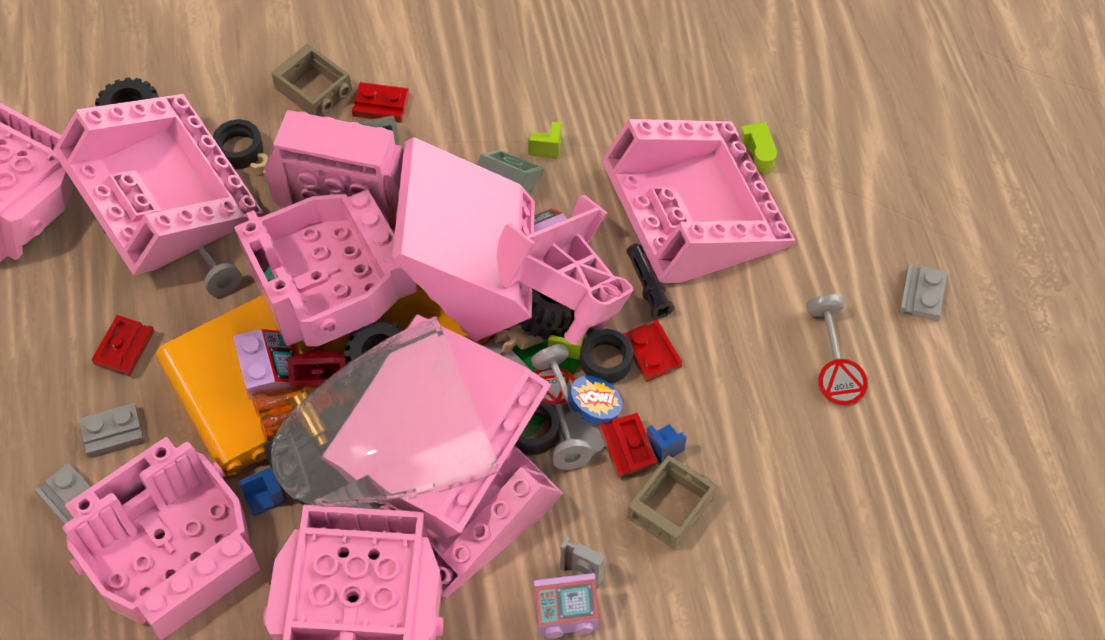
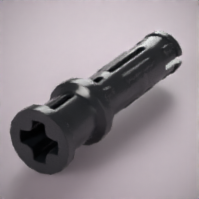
M637 243L629 246L626 253L643 286L642 295L650 304L652 317L655 319L667 317L674 311V305L671 301H668L664 284L658 282L642 245Z

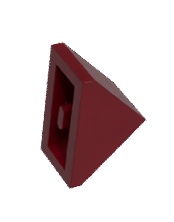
M318 348L288 357L287 359L289 387L347 385L345 355Z

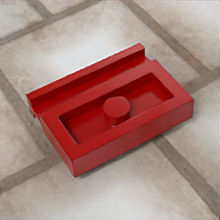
M360 82L354 100L355 104L352 107L353 117L368 119L394 116L396 122L402 123V117L405 113L409 97V88Z
M116 315L91 359L93 364L117 373H125L126 376L130 377L155 332L153 326H145L141 322Z
M657 319L653 320V323L649 325L644 324L622 333L632 344L633 360L646 382L665 375L674 368L679 369L682 367V360Z
M638 413L611 420L607 424H599V431L618 478H621L622 475H631L657 467L658 461Z

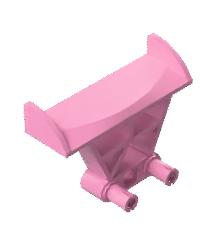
M581 195L578 198L571 218L526 236L511 223L506 224L498 240L496 255L498 272L503 286L507 288L522 282L575 311V319L564 334L565 339L574 345L580 344L589 327L595 330L605 329L610 318L620 312L633 292L632 285L625 279L614 276L588 245L607 212L586 195Z

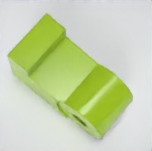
M766 121L741 126L740 138L745 147L750 148L753 162L758 172L762 174L770 173L775 167L777 149Z

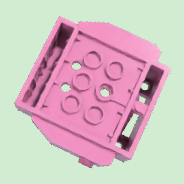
M1 103L0 262L7 256L14 260L20 258L23 255L22 245L27 244L32 238L39 235L47 225L65 211L73 191V181L53 152L61 135Z
M287 110L264 167L273 201L279 207L285 208L312 196L346 194L347 197H350L368 189L391 230L396 228V213L404 150L400 145L395 144L393 131L382 127L365 126L357 122H345L331 117L310 115L302 111Z
M368 189L350 197H347L346 194L312 196L263 217H257L253 210L246 213L247 222L234 227L249 271L286 346L304 340L306 346L325 344L374 323L398 299L417 292L416 284L412 281L411 277L401 267L397 266L392 259L394 233ZM270 266L274 276V280L269 282L262 271L263 268Z
M166 436L65 504L73 518L62 527L67 536V548L74 557L69 561L79 576L83 573L86 574L111 610L141 625L147 621L160 640L169 636L260 570L254 552L250 548L251 544L246 517L238 497L223 480L222 477L225 474L215 461L211 464L204 454L196 452L189 442H185L178 448H175ZM158 534H165L162 539H156Z
M303 505L300 529L293 531L274 561L268 605L265 607L263 617L264 625H266L271 639L436 640L437 636H442L444 619L439 617L442 581L437 561L427 537L424 512ZM340 553L349 554L346 558L339 557ZM375 555L379 556V558L376 560L369 559V556ZM353 595L359 597V599L354 603L348 601V599Z

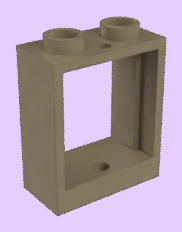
M308 43L271 72L275 89L310 115L321 117L323 114L328 113L338 101L346 98L350 91H352L350 75ZM312 68L333 82L329 88L314 100L293 85Z
M668 455L628 506L627 518L675 550L714 499L716 486L707 476L698 475L690 470L684 461L680 459L675 460ZM668 477L701 498L680 526H677L647 506L648 502Z

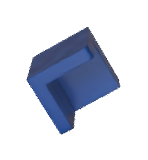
M670 424L658 431L653 425L647 428L646 434L660 463L668 455L674 457L685 450L687 436L684 432L677 434Z
M271 467L239 481L242 492L254 516L286 503Z

